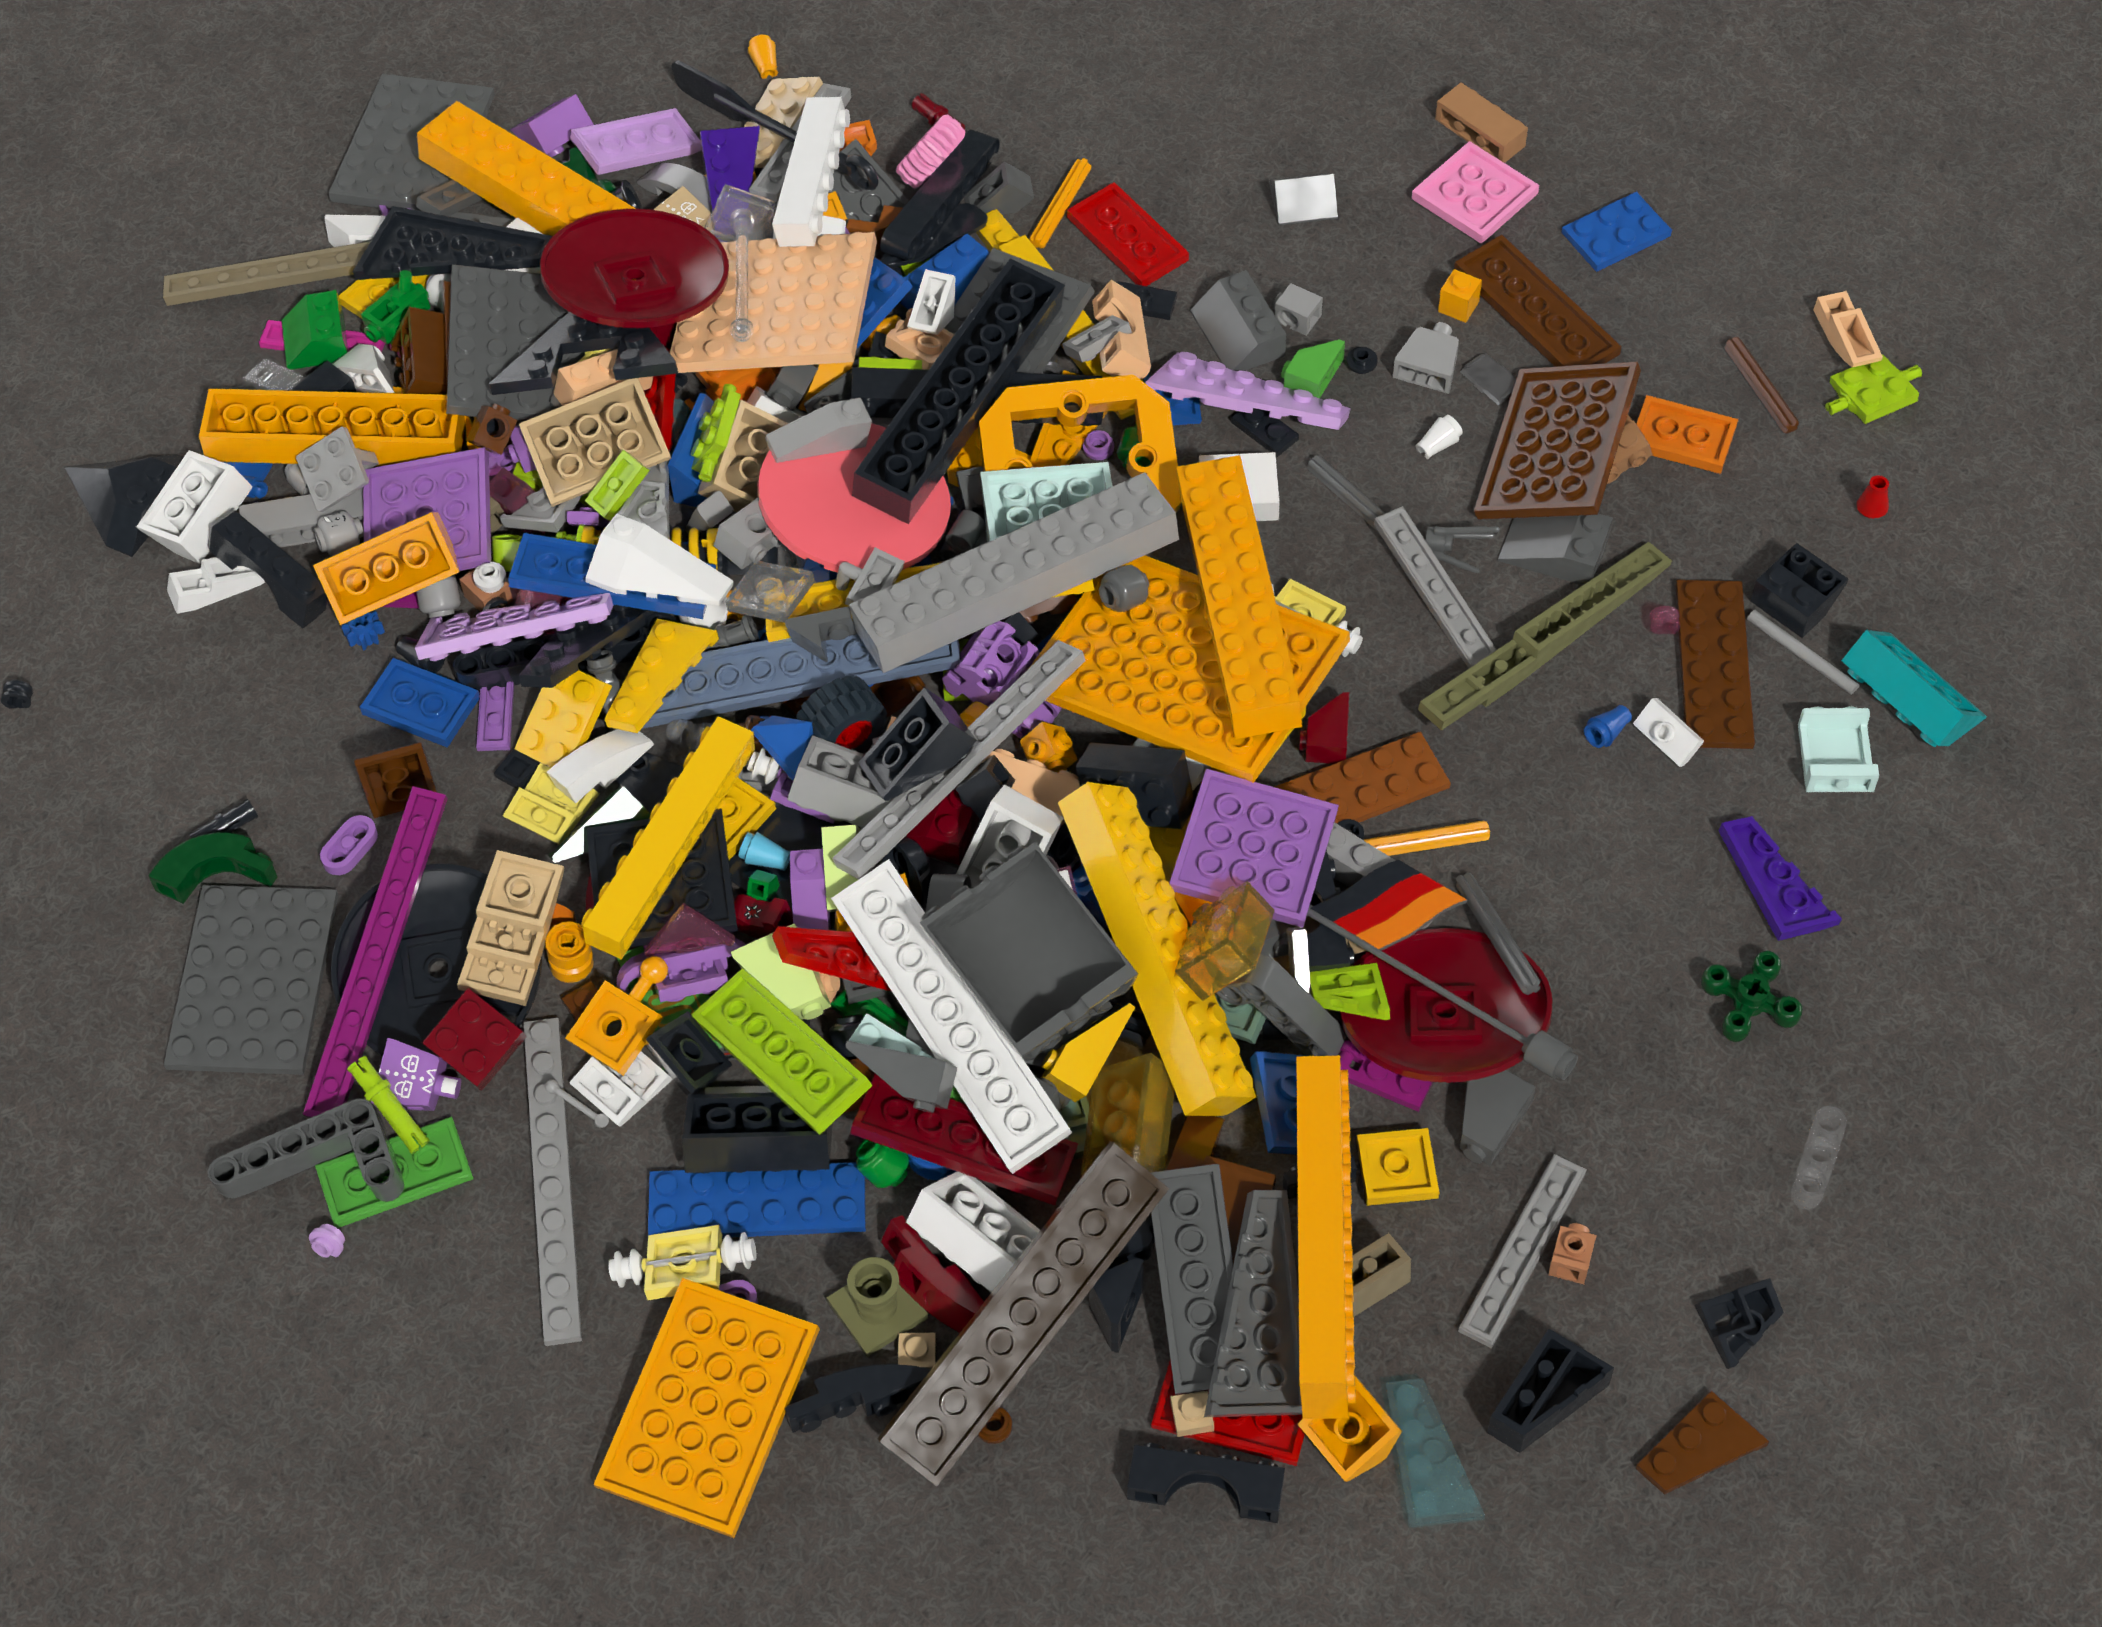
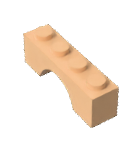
M1110 280L1092 301L1094 317L1101 322L1114 315L1129 322L1132 333L1127 334L1119 331L1100 352L1102 371L1112 377L1135 375L1140 380H1143L1150 371L1151 363L1140 297Z

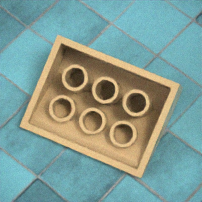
M638 378L628 379L519 423L552 507L591 492L622 450L630 453L646 468L672 459Z

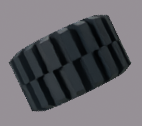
M845 676L842 679L837 678L821 686L803 703L802 709L796 716L797 720L812 722L813 736L859 753L873 744L872 739L877 738L883 732L884 725L888 720L886 716L888 714L887 710L867 683L857 676L853 678L852 676Z

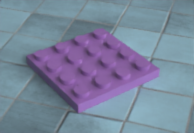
M485 447L365 469L369 483L363 487L364 542L426 514L439 512L452 541L460 571L477 568L483 563L491 562L489 453Z
M1206 769L1169 885L1173 887L1174 892L1303 928L1339 805Z

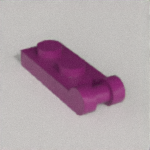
M1344 1041L1339 1053L1341 1070L1348 1069L1350 1084L1415 1111H1420L1433 1082L1408 1078L1382 1068L1363 1055L1351 1041ZM1352 1061L1362 1064L1359 1071L1350 1068Z

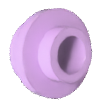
M322 1224L319 1228L313 1229L309 1235V1241L312 1249L322 1257H329L330 1255L338 1257L343 1251L345 1237L336 1227Z

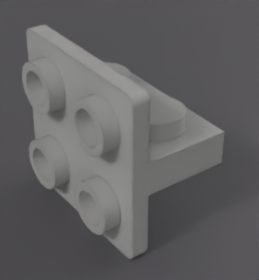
M340 427L296 456L316 509L320 512L326 511L367 485L369 479L365 469L373 468L379 464L375 452L355 448L350 433L345 427Z

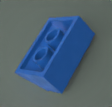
M965 234L904 277L913 287L902 298L901 304L907 309L913 308L925 269L955 276L956 304L989 255L988 250L969 234Z
M703 393L699 394L671 456L672 459L668 463L674 502L697 507L707 499L698 494L702 481L698 478L700 473L691 469L695 458L691 456V451L695 441L700 438L702 430L698 429L700 420L705 412L709 413L715 402Z

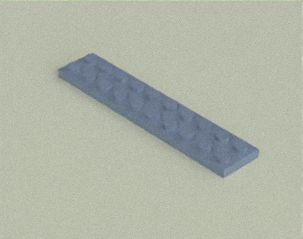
M858 634L848 636L842 640H826L828 662L821 660L792 642L791 638L773 642L764 640L702 652L700 662L695 667L690 666L681 677L682 682L675 691L670 690L663 697V704L642 729L809 697L826 683L828 684L837 678L842 679L845 676H852V678L855 676L860 677L867 685L954 669L961 662L959 641L956 640L885 673L881 671Z

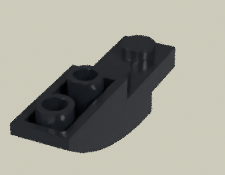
M898 1364L870 1365L823 1376L814 1380L815 1395L785 1407L787 1421L792 1433L798 1430L807 1433L820 1427L822 1421L832 1416L844 1418L856 1411V1406L861 1404L867 1417L876 1414L878 1417L888 1415L897 1408V1404L908 1400L931 1369Z

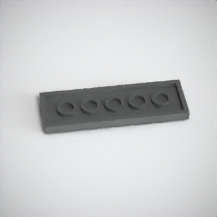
M1219 1164L1151 1173L1169 1188L1153 1209L1151 1215L1175 1396L1209 1391L1232 1276L1233 1260Z

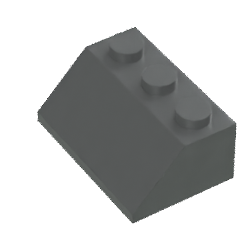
M1247 270L1219 279L1190 310L1220 362L1228 369L1245 371L1285 357L1286 333Z

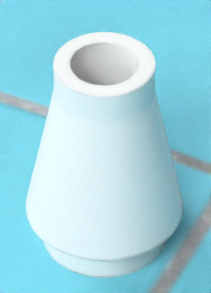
M1446 415L1443 418L1438 417L1415 447L1419 453L1425 452L1424 457L1429 459L1432 455L1459 442V437L1463 434L1462 428L1450 415Z

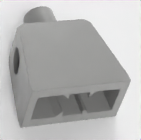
M1443 322L1436 323L1433 330L1423 327L1416 328L1395 357L1393 378L1449 394L1459 345V339L1451 336L1452 328Z

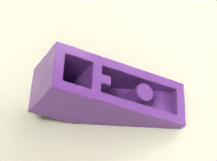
M823 849L790 851L793 924L795 923L798 928L831 930L830 911L827 910Z

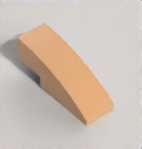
M1847 291L1817 297L1814 312L1830 344L1851 367H1857L1882 361L1883 356L1861 308H1854Z

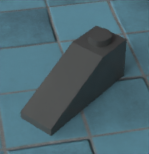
M847 1040L846 1048L902 1097L914 1102L913 1108L934 1113L935 1107L948 1108L958 1067L943 1060Z

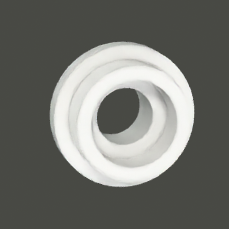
M496 562L483 563L473 573L474 583L486 593L497 592L503 587L506 580L505 569Z

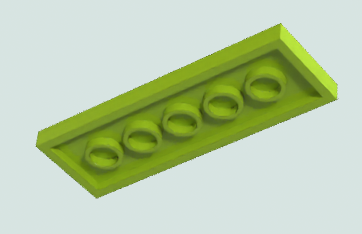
M743 968L691 1014L710 1036L819 1135L872 1087L866 1076Z

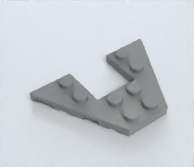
M669 460L648 468L650 471L627 499L618 514L646 524L669 539ZM543 486L540 491L526 497L527 504L511 515L502 514L500 520L503 526L508 528L559 532L567 519V511L574 509L582 495L552 507Z

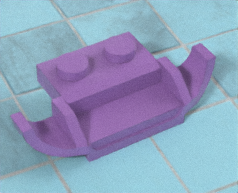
M713 935L645 945L643 946V953L630 958L619 970L617 988L627 992L629 982L637 977H641L640 966L642 962L648 957L658 956L668 966L666 978L660 983L652 984L660 1003L665 1001L676 1002L687 996L700 993H714L728 982L725 972L728 969L727 957L732 956L731 951L745 946V943L733 937H713Z

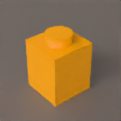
M1454 269L1440 290L1438 312L1466 323L1479 303L1482 280Z

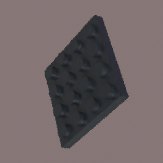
M722 808L716 809L713 813L711 820L700 834L699 839L671 880L630 947L738 931ZM650 819L586 828L594 907L599 901V893L606 882L612 881L616 875L618 862L622 856H628L633 848L636 834L640 829L645 830Z

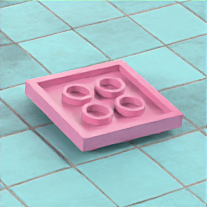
M1469 141L1412 191V200L1482 244L1538 194L1539 185Z

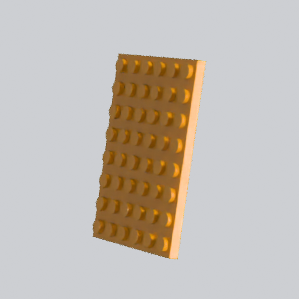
M1145 555L1124 564L1137 567L1146 574L1149 580L1146 601L1126 612H1116L1106 607L1100 599L1099 588L1101 581L1108 572L1095 577L1093 580L1095 591L1084 592L1031 664L1032 666L1058 640L1082 650L1086 661L1045 701L1165 749L1185 750L1186 757L1254 783L1290 729L1239 739L1234 738L1198 575ZM1277 605L1302 712L1349 643L1350 632Z

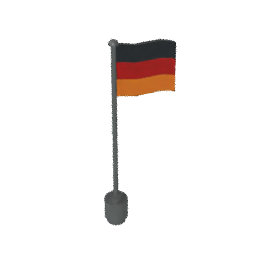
M1396 860L1373 870L1341 894L1313 907L1312 905L1309 906L1307 916L1312 917L1523 1043L1522 1052L1525 1053L1524 1061L1553 1079L1559 1077L1565 1080L1573 1071L1578 1061V1055L1572 1052V1047L1543 1030L1537 1034L1531 1033L1528 1037H1525L1382 952V950L1411 937L1442 913L1467 903V899L1402 861Z

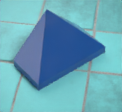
M771 716L754 726L751 731L754 732V736L794 781L798 766L813 735L812 722Z

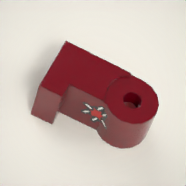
M741 894L737 895L734 899L738 931L748 934L750 937L760 939L774 933L779 921L782 922V927L793 924V913L784 899L773 898L772 902Z

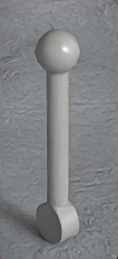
M551 1079L545 1083L547 1092L556 1093L594 1120L596 1127L604 1128L607 1126L609 1119L605 1114H597L561 1089L556 1080Z

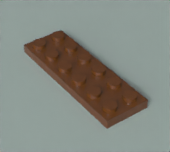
M1502 234L1455 262L1454 269L1482 280L1480 295L1555 367L1605 364L1620 355L1622 346Z
M1677 580L1676 599L1685 724L1704 740L1699 748L1754 749L1755 738L1742 581Z

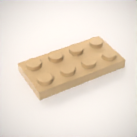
M820 77L772 79L755 109L792 129L803 113L806 98L814 97L823 85ZM747 122L744 127L760 126L754 168H764L785 138L755 122Z

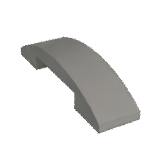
M661 163L637 181L638 185L656 195H660L663 191L673 194L684 186L712 214L707 178L695 170L679 164Z

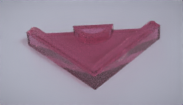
M683 903L644 948V954L647 957H651L658 953L672 951L683 953L704 950V947L722 944L732 946L735 943V936Z

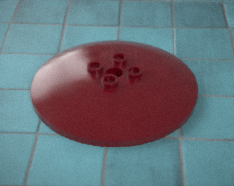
M617 209L595 213L563 227L545 246L541 256L540 270L542 282L548 294L556 303L572 314L607 326L649 328L683 321L711 306L726 287L729 276V261L720 241L710 231L694 221L676 214L657 210Z
M1454 928L1419 930L1411 937L1382 950V952L1525 1037H1528L1531 1033L1537 1034L1541 1030L1547 1033L1552 1018L1553 999L1549 982L1543 971L1533 959L1522 951L1540 979V990L1537 993L1524 994L1485 933ZM1369 951L1354 964V966L1378 964L1390 1008V1020H1381L1340 1012V1018L1343 1028L1353 1045L1368 1059L1382 1068L1408 1078L1449 1083L1489 1077L1503 1072L1524 1060L1525 1053L1522 1052L1523 1043ZM1448 1013L1452 1014L1453 1016L1450 1018H1442L1438 1015Z

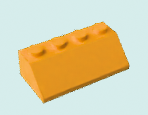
M439 512L426 514L313 565L340 625L460 572L452 541Z

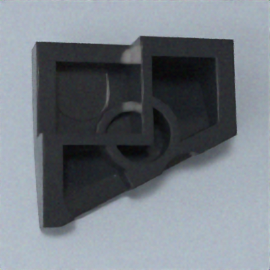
M1770 1278L1695 1305L1727 1369L1735 1367L1751 1346H1754L1763 1337V1333L1769 1326L1773 1325L1784 1313ZM1730 1314L1731 1319L1729 1324H1727L1726 1326H1718L1715 1324L1717 1321L1721 1320L1722 1318Z

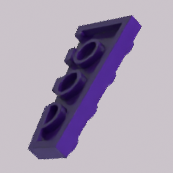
M760 126L700 131L715 235L746 231L750 203L749 188L753 183Z
M1752 816L1721 824L1718 831L1777 941L1817 932L1840 924L1842 918L1835 910L1830 912L1821 902L1823 899L1822 895L1815 887L1810 889L1799 877L1800 870L1793 862L1789 863L1784 860L1778 853L1779 846Z

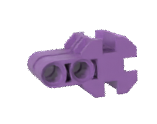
M998 621L972 634L960 652L961 662L954 669H948L942 680L946 690L955 698L963 693L971 701H978L989 707L1028 670L1039 655V650L1030 641L1021 646L1010 637L1016 630L1008 623ZM997 653L1002 656V660L998 658ZM983 678L985 679V681H986V683H987V686H985V685L982 683L981 680H982ZM1044 701L1012 733L1021 739L1022 736L1025 737L1041 722L1052 724L1062 707Z

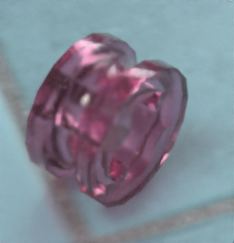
M1660 606L1650 612V629L1652 633H1677L1680 629L1679 611L1671 606Z

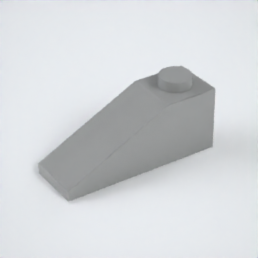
M861 398L832 402L766 434L765 440L776 463L866 447L872 420Z

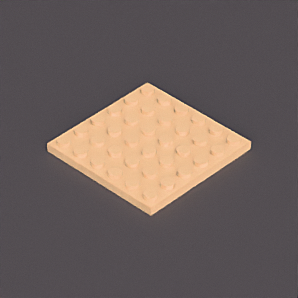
M855 232L839 235L825 234L817 236L815 246L779 247L777 239L772 238L722 242L721 244L727 253L729 261V276L726 287L720 297L707 309L691 318L677 322L670 350L671 356L676 361L678 373L854 362L877 244L875 232Z

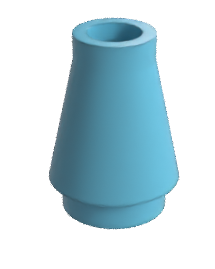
M748 832L740 847L739 858L744 859L745 864L777 868L785 871L790 862V851L785 850L759 832H756V834Z

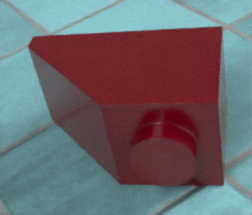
M1342 692L1308 717L1307 731H1300L1299 750L1306 751L1305 762L1336 764L1346 760L1349 692Z

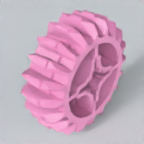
M948 114L943 115L897 165L896 173L912 188H918L965 137V130L961 127V124Z

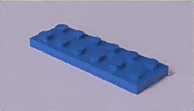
M523 533L508 578L509 587L571 598L610 593L613 605L698 619L704 618L707 607L705 604L681 602L676 596L658 594L657 598L646 597V592L627 590L626 595L616 594L586 583V575L597 545ZM706 563V564L710 565L711 567H713L714 569H716V565H715V564Z
M856 1162L830 1163L829 1170L746 1171L743 1173L710 1172L705 1174L685 1173V1170L650 1171L648 1235L714 1225L720 1226L722 1238L726 1235H730L731 1238L740 1237L742 1232H745L747 1237L866 1232L865 1177L857 1170Z

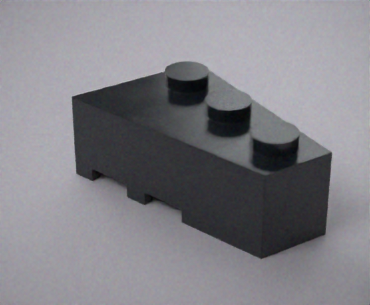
M1548 1329L1492 1413L1487 1433L1515 1451L1522 1452L1607 1388L1610 1384L1614 1367Z

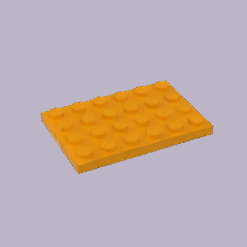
M682 1278L596 1477L594 1486L600 1490L735 1538L786 1414L785 1407L790 1404L820 1331L819 1326Z

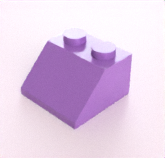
M574 94L554 102L510 130L518 138L552 158L565 150L562 145L571 140L572 129L594 124L579 98Z

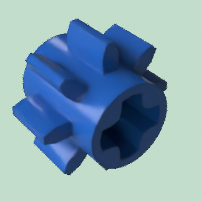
M376 611L373 613L369 612L349 621L348 624L342 625L344 636L347 637L349 646L352 647L357 644L362 646L363 650H366L367 646L373 643L378 645V634L385 633L383 624L380 622Z

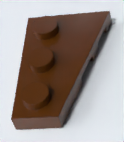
M1711 1391L1637 1464L1636 1470L1665 1495L1723 1465H1728L1742 1456L1768 1446L1769 1441Z

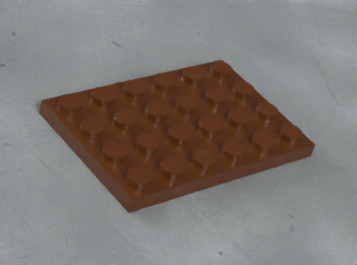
M1638 362L1520 369L1474 508L1477 519L1598 515L1641 372Z

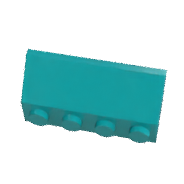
M1866 630L1841 660L1849 667L1847 672L1851 677L1860 683L1865 681L1873 688L1871 693L1875 698L1884 704L1890 703L1896 708V716L1910 726L1914 724L1922 731L1920 737L1933 747L1937 745L1950 746L1987 718L1983 712L1889 632Z

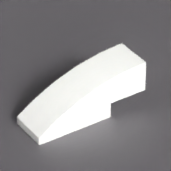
M215 557L202 559L200 569L169 573L167 592L176 613L179 614L197 610L265 583V581L256 572L247 567L237 566L231 570Z
M616 729L580 746L549 769L547 774L556 788L573 802L577 803L598 783L606 789L654 744L640 731L633 733Z

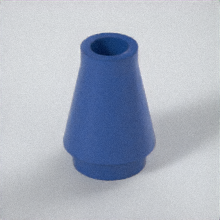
M1618 705L1610 711L1590 718L1584 728V735L1587 741L1596 748L1610 746L1626 724L1632 720L1631 712L1627 707Z

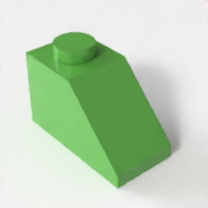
M1339 339L1298 350L1292 361L1287 360L1282 369L1281 377L1284 378V387L1292 390H1306L1312 393L1314 397L1321 398L1344 360L1345 341Z

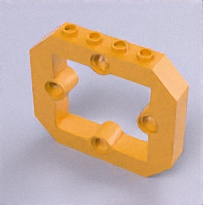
M1135 375L1007 387L979 421L978 436L983 472L1033 468L1032 463L1026 457L1015 455L1011 421L1057 417L1061 424L1067 427H1076L1084 422L1087 413L1134 409L1139 443L1134 445L1129 452L1126 465L1128 474L1133 478L1145 472L1176 513L1182 503L1176 470L1178 463L1170 403ZM1074 402L1079 405L1080 410L1074 413L1069 412L1065 409L1064 405ZM1140 456L1147 457L1151 461V465L1141 467L1136 463L1135 459Z

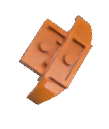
M781 367L702 371L695 373L707 388L705 390L706 395L712 400L721 399L723 386L725 384H732L737 388L736 392L741 394L740 400L747 402L756 386L767 392L769 385ZM689 398L684 402L688 409L692 411L696 402H692Z

